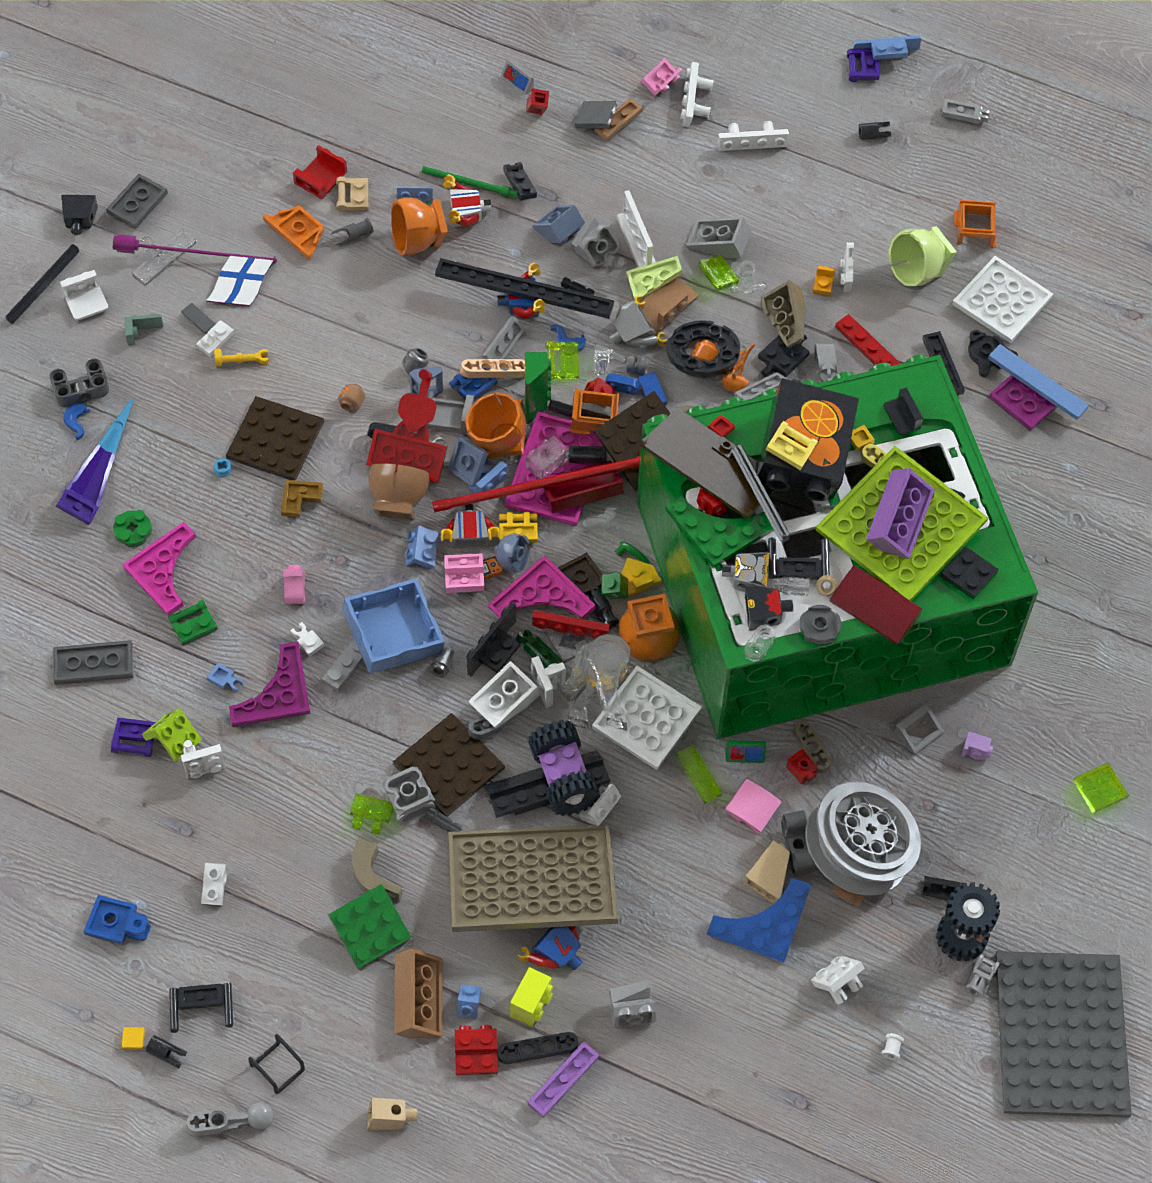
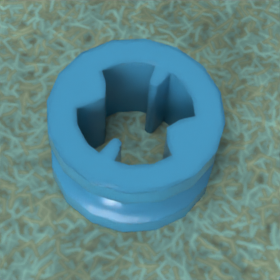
M220 458L215 461L214 471L216 475L225 477L230 474L231 463L229 460ZM224 465H226V469H225V468H222L221 470L219 469V466H220V467H223Z

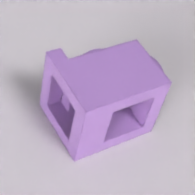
M968 732L961 757L965 758V755H969L976 760H985L986 757L990 758L993 746H990L992 738Z

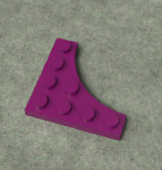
M299 641L279 645L280 656L277 672L263 689L262 693L255 698L229 706L232 727L310 714Z

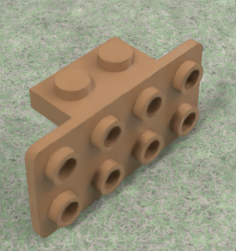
M677 277L649 294L640 303L646 302L642 311L657 334L695 301L698 293Z

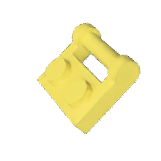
M783 421L766 447V450L801 470L818 441L814 438L811 440L789 427L788 423ZM783 433L789 435L790 437L794 438L795 440L799 441L800 443L806 445L807 448L801 446L800 444L796 443L795 441L791 440L790 438L784 436Z

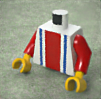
M447 175L444 178V188L448 189L451 187L450 202L452 211L448 214V217L451 218L450 223L454 224V227L465 226L469 228L482 220V211L491 210V200H480L479 191L455 182V178L452 175Z

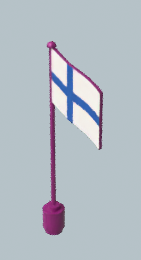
M118 234V236L114 235L112 248L120 253L135 254V250L138 251L139 247L229 257L220 272L213 292L206 302L250 306L258 295L265 274L272 263L277 262L276 257L267 258L139 244L136 236Z

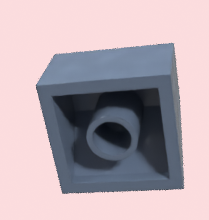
M559 205L534 223L532 227L550 243L562 244L568 240V236L580 231V227L585 224V221L575 205Z

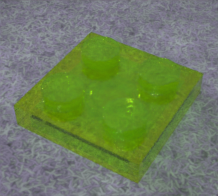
M1109 762L1073 779L1092 813L1127 799L1129 796Z

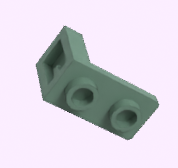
M150 314L125 317L127 344L135 345V338L138 337L137 329L163 327L162 315Z

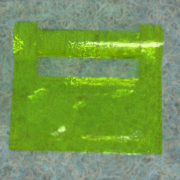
M546 342L545 349L548 352V359H551V379L579 378L578 342ZM555 350H560L561 371L555 370Z

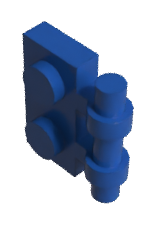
M457 374L449 382L452 388L459 385L457 392L465 400L466 395H473L475 400L496 385L497 379L470 378L466 381V377Z

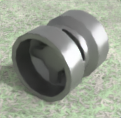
M628 355L627 373L638 372L640 375H645L647 357L641 356L637 358L634 355Z

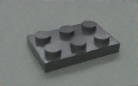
M138 173L106 210L111 216L136 229L168 194V191L165 187Z

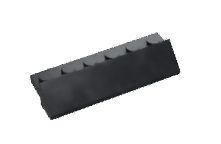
M597 750L581 755L585 769L589 774L593 775L597 787L610 783V778L603 763L604 759ZM542 767L484 785L496 818L512 813L519 815L550 805L546 794L549 785Z

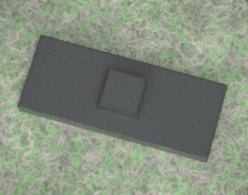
M193 303L181 311L204 334H207L216 325Z

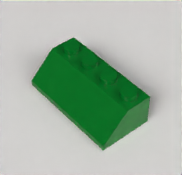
M525 352L526 424H530L536 418L537 412L542 413L547 409V401H551V359H548V352Z

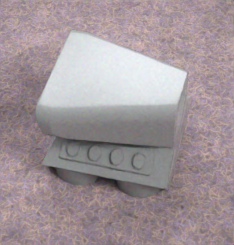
M593 214L588 218L571 243L576 253L584 258L592 268L603 265L606 256L616 253L620 244L610 226L604 220L599 224Z
M410 767L386 778L382 783L396 811L399 825H405L424 816L429 808L435 809L433 803L435 799L418 767Z
M651 980L610 988L609 996L614 1027L626 1028L636 1024L648 1025L655 1022L656 1003L650 999Z

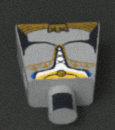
M769 553L737 554L735 565L723 564L722 576L734 577L733 588L745 592L748 586L766 588Z

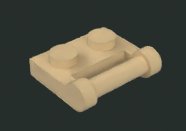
M338 177L336 179L338 186L337 210L369 211L368 178ZM345 187H350L351 203L345 202Z

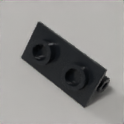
M925 876L922 895L948 900L955 888L958 886L961 888L964 883Z

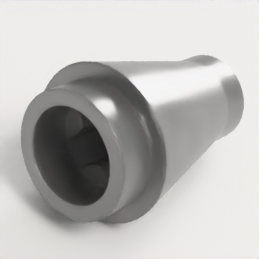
M448 647L443 648L442 652L431 664V670L435 675L444 677L449 673L454 654L452 649Z

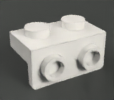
M610 784L608 787L601 785L599 788L600 798L592 807H588V810L580 812L579 817L581 820L596 826L601 824L622 797L613 784Z

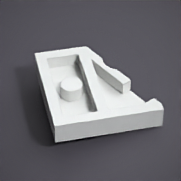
M848 242L846 243L844 259L840 260V270H843V274L840 276V285H843L844 292H851L853 283L852 253L854 243Z

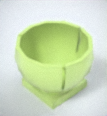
M937 226L932 227L930 231L926 229H905L899 232L891 241L889 263L894 264L907 261L903 264L891 266L895 277L905 286H922L931 282L935 277H942L955 256L956 250Z

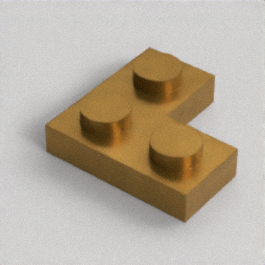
M286 480L281 516L300 517L302 501L321 503L323 483Z

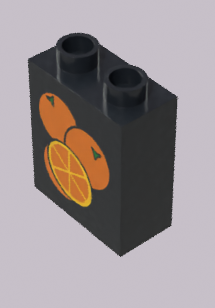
M782 378L772 401L757 472L760 480L766 481V486L776 491H786L789 487L805 491V496L814 501H825L828 498L833 499L843 482L859 398ZM783 421L788 423L789 427L811 440L814 438L818 441L801 470L766 450V447ZM783 433L784 436L790 438L791 440L795 441L796 443L800 444L801 446L807 448L806 445L800 443L799 441L795 440L794 438L790 437L789 435Z

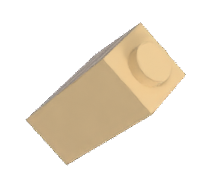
M773 840L745 876L744 884L772 904L782 894L790 855L788 848L784 844Z

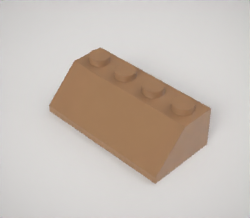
M413 948L395 954L394 1034L407 1038L442 1037L441 957Z

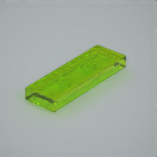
M694 745L676 753L677 759L704 804L722 796V792Z

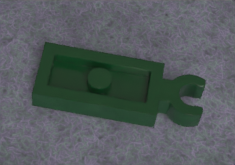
M525 629L523 634L521 632L518 633L517 641L524 644L523 649L532 658L539 656L544 669L554 663H564L539 637L534 638L530 630Z

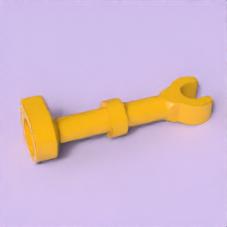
M214 349L215 367H220L222 363L228 362L242 364V362L255 361L262 365L269 364L268 358H262L263 356H268V350L262 349L255 354L242 355V353H237V355L222 356L221 349Z

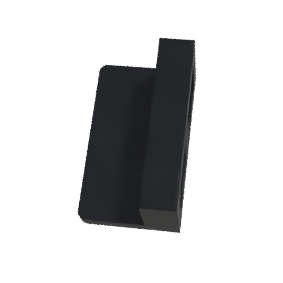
M907 387L899 390L898 398L884 403V408L899 436L921 429L923 417Z

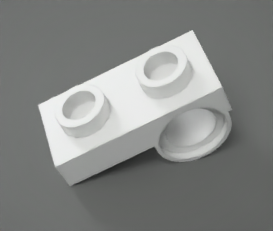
M205 863L201 904L223 905L224 885L227 879L226 864Z

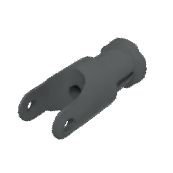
M367 217L365 221L349 224L333 231L331 234L340 231L347 232L349 238L336 244L342 245L360 238V235L365 233H373L374 230Z

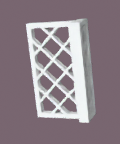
M629 190L625 191L623 213L617 215V220L635 263L639 268L656 261L653 256L652 242Z

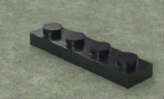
M941 331L923 335L922 340L929 356H941L957 396L964 394V386Z

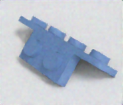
M921 36L854 41L853 49H871L874 60L903 58L908 56V50L920 48Z

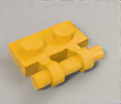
M512 512L499 514V522L507 521V523H499L500 540L510 534H520L526 536L529 543H538L537 523H530V521H537V514H530L529 512H524V514H513ZM513 521H524V523H513Z

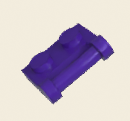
M871 49L847 50L850 67L849 81L879 80V60L873 59ZM856 57L861 58V71L856 70Z
M117 717L111 753H118L119 751L144 754L145 757H151L154 738L146 741L142 734L156 722ZM120 739L146 742L145 746L120 744Z

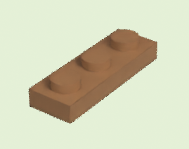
M629 98L615 110L609 128H595V133L608 141L643 111V107Z

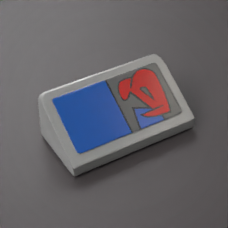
M508 58L502 70L501 78L523 94H527L534 88V76Z

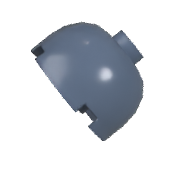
M510 534L500 540L495 547V554L502 568L519 573V569L523 570L530 554V550H527L526 545H530L528 538L520 534Z

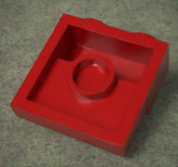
M464 1025L460 1026L459 1030H455L456 1076L498 1074L497 1028H492L491 1025H481L480 1029H471V1026Z

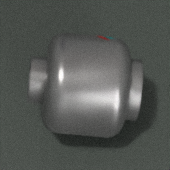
M420 348L410 349L402 360V365L405 368L404 371L407 374L414 369L426 368L429 364L428 354Z

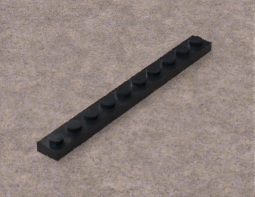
M440 258L435 271V277L533 301L541 299L546 304L610 319L614 307V300Z

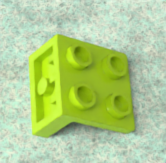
M181 708L166 713L142 734L146 741L152 738L155 740L159 739L174 762L179 761L181 755L184 754V742L186 740H190L194 746L202 740Z

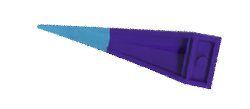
M133 399L128 402L70 481L55 506L87 525L91 524L99 509Z

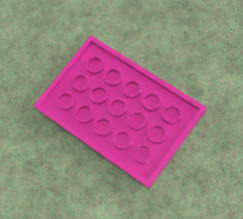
M537 412L511 485L547 478L598 464L569 463V446L603 445L593 432H590L589 435L571 433V420ZM542 488L509 495L505 501L506 508L537 514V516L577 526L584 505L552 514Z

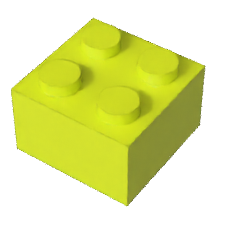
M529 967L510 1002V1017L531 1027L534 1026L535 1022H539L544 1013L542 1010L544 1005H548L553 996L552 978Z

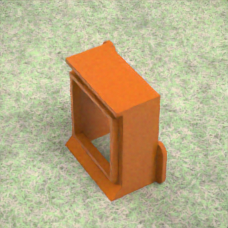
M960 199L958 210L954 212V225L958 227L957 245H961L963 236L989 238V247H996V202ZM965 214L989 215V230L965 228Z
M575 387L570 432L573 434L589 435L590 432H593L596 428L615 417L618 413L619 393L608 394L584 391ZM582 402L611 407L610 419L581 416Z

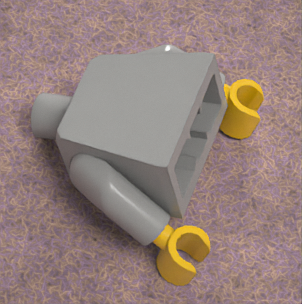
M637 296L635 302L631 301L620 306L616 319L613 321L617 331L610 335L615 345L622 340L629 346L634 347L649 346L656 343L663 346L667 342V339H660V337H664V332H660L657 337L655 336V330L642 311L646 302L639 303L642 298L641 296Z

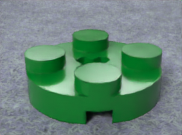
M132 510L115 517L113 532L118 542L124 543L128 547H137L147 541L146 539L152 533V525L150 519L142 510ZM130 526H137L133 532L128 529Z

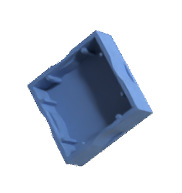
M417 578L391 585L382 590L368 591L344 598L343 613L369 674L435 656L442 652L445 641L435 619L429 612L426 598Z

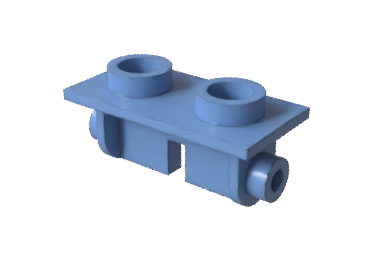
M429 186L397 187V199L405 197L417 198L424 203L428 200L429 204H431L433 201V188Z

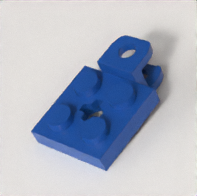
M98 895L84 929V934L124 945L126 937L139 941L146 940L151 925L145 915L136 913L138 908L136 904ZM114 916L115 922L108 924L106 919Z

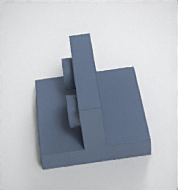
M458 436L447 470L473 487L479 482L481 474L490 472L496 464L487 459V451L465 436Z

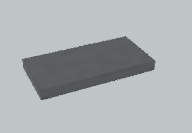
M132 641L53 647L54 684L133 678Z

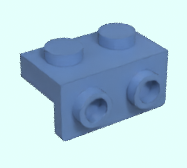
M501 461L490 472L482 474L476 486L472 487L470 485L469 490L474 494L494 489L506 479L507 464Z
M418 526L413 531H410L407 536L406 566L416 563L431 569L435 566L438 533Z

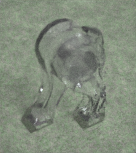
M606 634L599 636L593 642L584 644L576 654L570 678L563 684L557 683L559 692L569 702L568 721L573 723L574 726L589 729V715L586 705L591 699L599 697L605 712L606 726L625 731L628 730L626 714L618 698V687L628 677L631 651L628 643L623 638L617 635Z

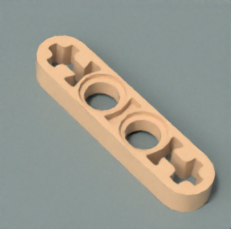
M467 359L461 363L460 373L466 378L525 377V360ZM502 366L507 368L508 370L505 371L500 369L499 367ZM482 367H488L490 370H484Z

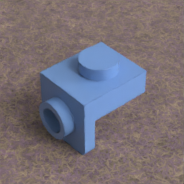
M461 984L457 1001L456 1015L458 1017L477 1018L482 987Z

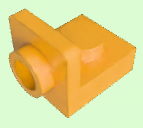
M827 266L817 267L813 287L814 294L830 296L835 274L834 268Z

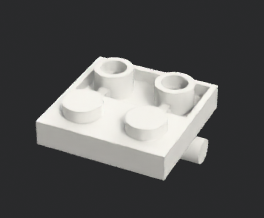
M190 740L184 742V754L181 755L187 779L198 778L202 774L209 772L216 773L226 768L220 744L196 751L195 746L192 745Z

